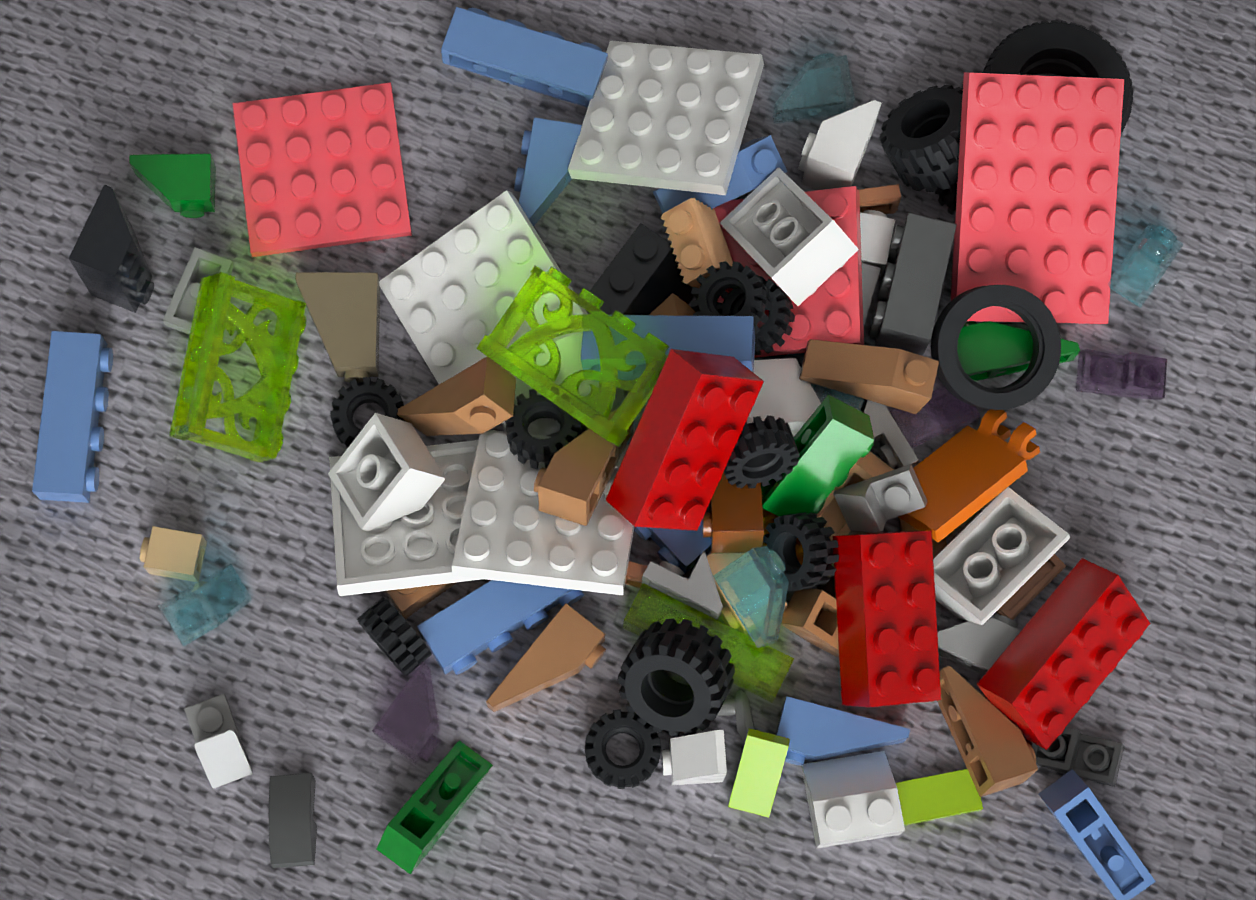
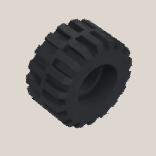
M936 85L929 87L925 91L915 92L912 97L902 100L896 109H892L887 115L889 119L883 122L881 127L883 132L880 134L882 147L899 178L907 187L911 186L916 191L925 189L926 192H935L938 188H942V190L950 188L952 184L958 181L963 88H954L952 85H944L938 88Z
M675 618L666 619L663 625L657 621L651 624L648 630L644 629L621 666L622 670L618 675V683L622 685L619 693L621 699L628 700L625 706L630 713L635 712L639 716L637 720L643 725L649 723L654 726L653 731L661 733L663 730H666L670 736L679 737L681 731L686 735L696 734L698 729L703 731L709 727L711 721H714L733 686L734 679L732 677L735 673L734 664L729 663L732 655L729 649L721 648L723 641L717 635L714 637L710 636L707 633L708 628L700 625L699 628L694 627L690 620L683 619L681 624H679ZM664 670L679 674L690 685L673 680Z

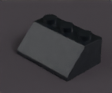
M104 185L69 256V260L92 296L136 313L140 303L145 305L149 301L153 293L154 282L151 281V272L128 217L112 187Z
M640 223L582 300L581 304L587 314L650 315L672 293L689 305L690 300L694 298L691 294L693 287L682 282L684 277L680 275L681 269L677 268L679 263L675 261L676 255L672 254L674 249L670 247L671 243Z

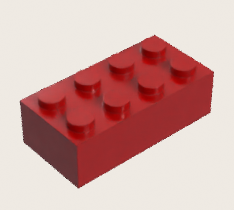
M671 349L606 497V501L634 527L697 531L764 381L734 357Z
M932 530L833 536V540H837L839 546L833 548V554L839 555V561L834 563V567L836 568L835 590L842 705L879 707L941 700Z
M1081 558L981 678L977 686L990 703L1021 730L1024 738L1047 750L1055 739L1063 733L1065 727L1082 706L1090 700L1092 694L1105 678L1116 668L1119 661L1133 644L1140 639L1151 623L1118 574Z

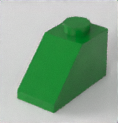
M148 154L129 156V163L135 175L174 212H180V215L186 218H201L205 215V212H215L216 166L211 154Z

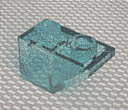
M1149 223L1109 281V288L1141 308L1183 244L1177 240L1176 235L1163 226L1156 227Z
M230 563L162 603L158 608L176 639L184 647L221 625L248 604L252 598Z

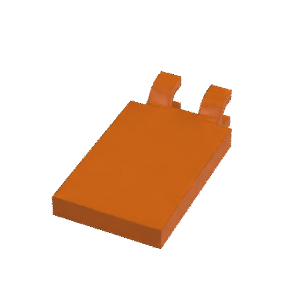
M989 409L984 414L977 430L967 425L913 468L927 498V504L924 508L898 517L919 531L932 530V539L939 543L1028 471L1026 460H1030L1040 453L1039 446L1030 441L1037 435L1036 429L1023 422L1011 434L1010 429L1001 425L1007 419L1006 411Z

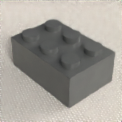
M908 213L904 226L896 225L887 262L891 263H887L877 299L885 301H878L868 335L869 337L876 338L874 346L902 349L921 356L924 355L931 340L957 224Z

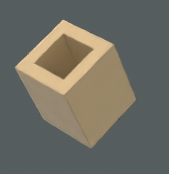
M152 526L150 538L145 537L143 539L140 561L144 562V568L149 574L199 583L207 541L201 534Z

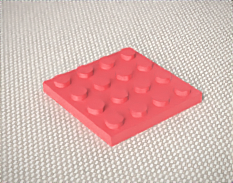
M391 82L233 103L252 257L412 236Z
M856 186L805 192L835 221L859 250L799 306L787 297L793 305V309H790V311L795 315L794 322H789L788 324L792 328L790 336L784 333L781 338L785 343L781 347L775 343L772 345L773 352L767 354L764 350H761V355H754V358L805 353L810 339L864 345L860 195ZM744 199L730 200L713 208L719 224ZM720 224L732 261L739 262L744 267H749L766 281L768 279L773 281ZM729 288L725 291L730 293L733 289ZM720 296L717 302L723 303L724 299ZM769 310L764 312L767 316L769 315ZM759 321L757 326L760 328L765 323Z

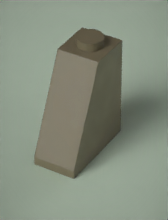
M296 272L295 280L299 292L337 376L344 377V381L348 383L356 379L357 383L363 382V377H379L380 280L378 273Z

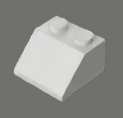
M873 100L824 120L820 125L817 135L809 133L798 170L804 171L801 184L817 190L852 186L872 136L881 102Z
M374 413L328 473L359 527L365 531L372 530L422 509L446 479L411 423Z
M885 751L801 765L816 848L896 836L905 831L898 790Z

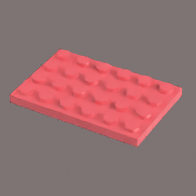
M964 72L955 224L957 225L954 234L951 301L961 293L976 287L1010 285L1024 289L1039 298L1050 310L1056 323L1108 324L1124 79ZM1000 306L981 309L967 320L975 322H1024L1018 314Z

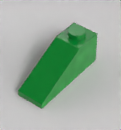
M966 321L958 338L957 351L959 361L965 373L975 382L1026 371L1033 354L1031 332L990 321L978 324L975 321ZM1061 339L1059 364L1074 361L1080 352L1077 342Z
M459 740L388 823L376 850L411 874L433 848L493 765Z

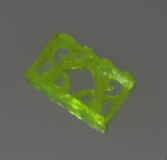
M534 265L530 271L532 274L489 336L485 335L476 349L602 438L620 447L629 434L627 432L628 428L652 394L668 357L665 353L670 346L649 332L644 339L633 332L637 325L635 322L617 310L614 311L612 316L600 310L604 301L585 288L581 290L579 295L569 289L568 286L572 280L551 266L546 273ZM543 294H556L560 300L559 308L555 311H550L548 305L544 303L543 316L548 322L540 325L534 313L535 304ZM573 302L591 314L572 315ZM524 320H526L532 330L521 336L507 348L513 336ZM609 326L628 340H624L615 346ZM593 331L599 350L600 372L580 370L569 375L561 384L555 382L561 368V354L553 338L574 332ZM544 343L549 350L550 360L547 364L539 366L536 363V357L540 353H545L539 347ZM631 351L642 353L646 360V367L641 376L629 381L618 379V370L629 372L637 367L636 365H628L626 363L627 354ZM582 381H600L599 388L589 384L591 392L587 396H581L579 393V386ZM616 389L630 391L609 420L608 416L613 406Z
M223 272L201 278L169 436L183 441L190 440L248 458L254 462L275 459L283 444V433L281 431L284 416L291 403L289 390L292 375L295 373L299 362L297 349L300 336L306 326V317L304 316L306 303L235 280L234 276ZM231 297L253 305L244 314L230 303ZM264 309L273 311L277 316L274 336L268 332V325L272 320L261 322L257 327L253 323L257 314ZM225 329L228 331L229 336H233L235 330L237 331L235 338L230 344L223 342ZM245 341L256 360L261 378L248 391L234 399L232 383L227 374L218 367L219 356L235 352ZM214 381H217L222 388V392H217V395L214 396L212 391ZM238 413L239 422L246 430H251L249 426L250 418L255 417L257 419L252 441H246L239 435L235 427L234 414ZM224 417L226 435L206 429V420Z

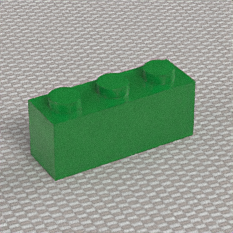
M827 395L793 437L800 456L798 457L799 462L797 466H792L793 471L789 474L781 473L783 479L776 482L773 478L768 480L770 485L763 487L761 484L763 509L777 516L805 512L818 514L822 510L826 498L834 488L841 486L846 481L850 469L858 459L865 457L870 452L874 443L870 416Z

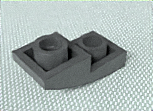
M1065 727L1063 733L1055 739L1047 750L1032 742L1037 766L1065 774L1073 769L1080 778L1115 787L1125 747L1123 743L1081 734L1079 730Z
M312 773L270 776L269 849L272 868L315 865L317 825L313 819L316 780Z

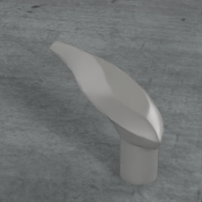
M739 690L736 693L735 699H725L717 716L736 715L737 731L744 745L748 728L755 730L749 699L742 690Z

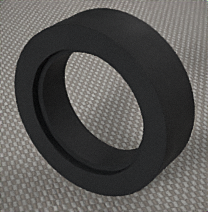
M1010 285L980 286L961 293L943 309L934 325L931 336V358L939 361L937 376L943 386L960 401L985 409H1012L1036 398L1053 379L1061 356L1060 332L1050 310L1032 293ZM991 306L1004 307L1018 314L1027 324L1033 340V354L1026 371L1015 382L1000 388H987L973 381L962 368L957 351L959 334L966 321L979 310Z

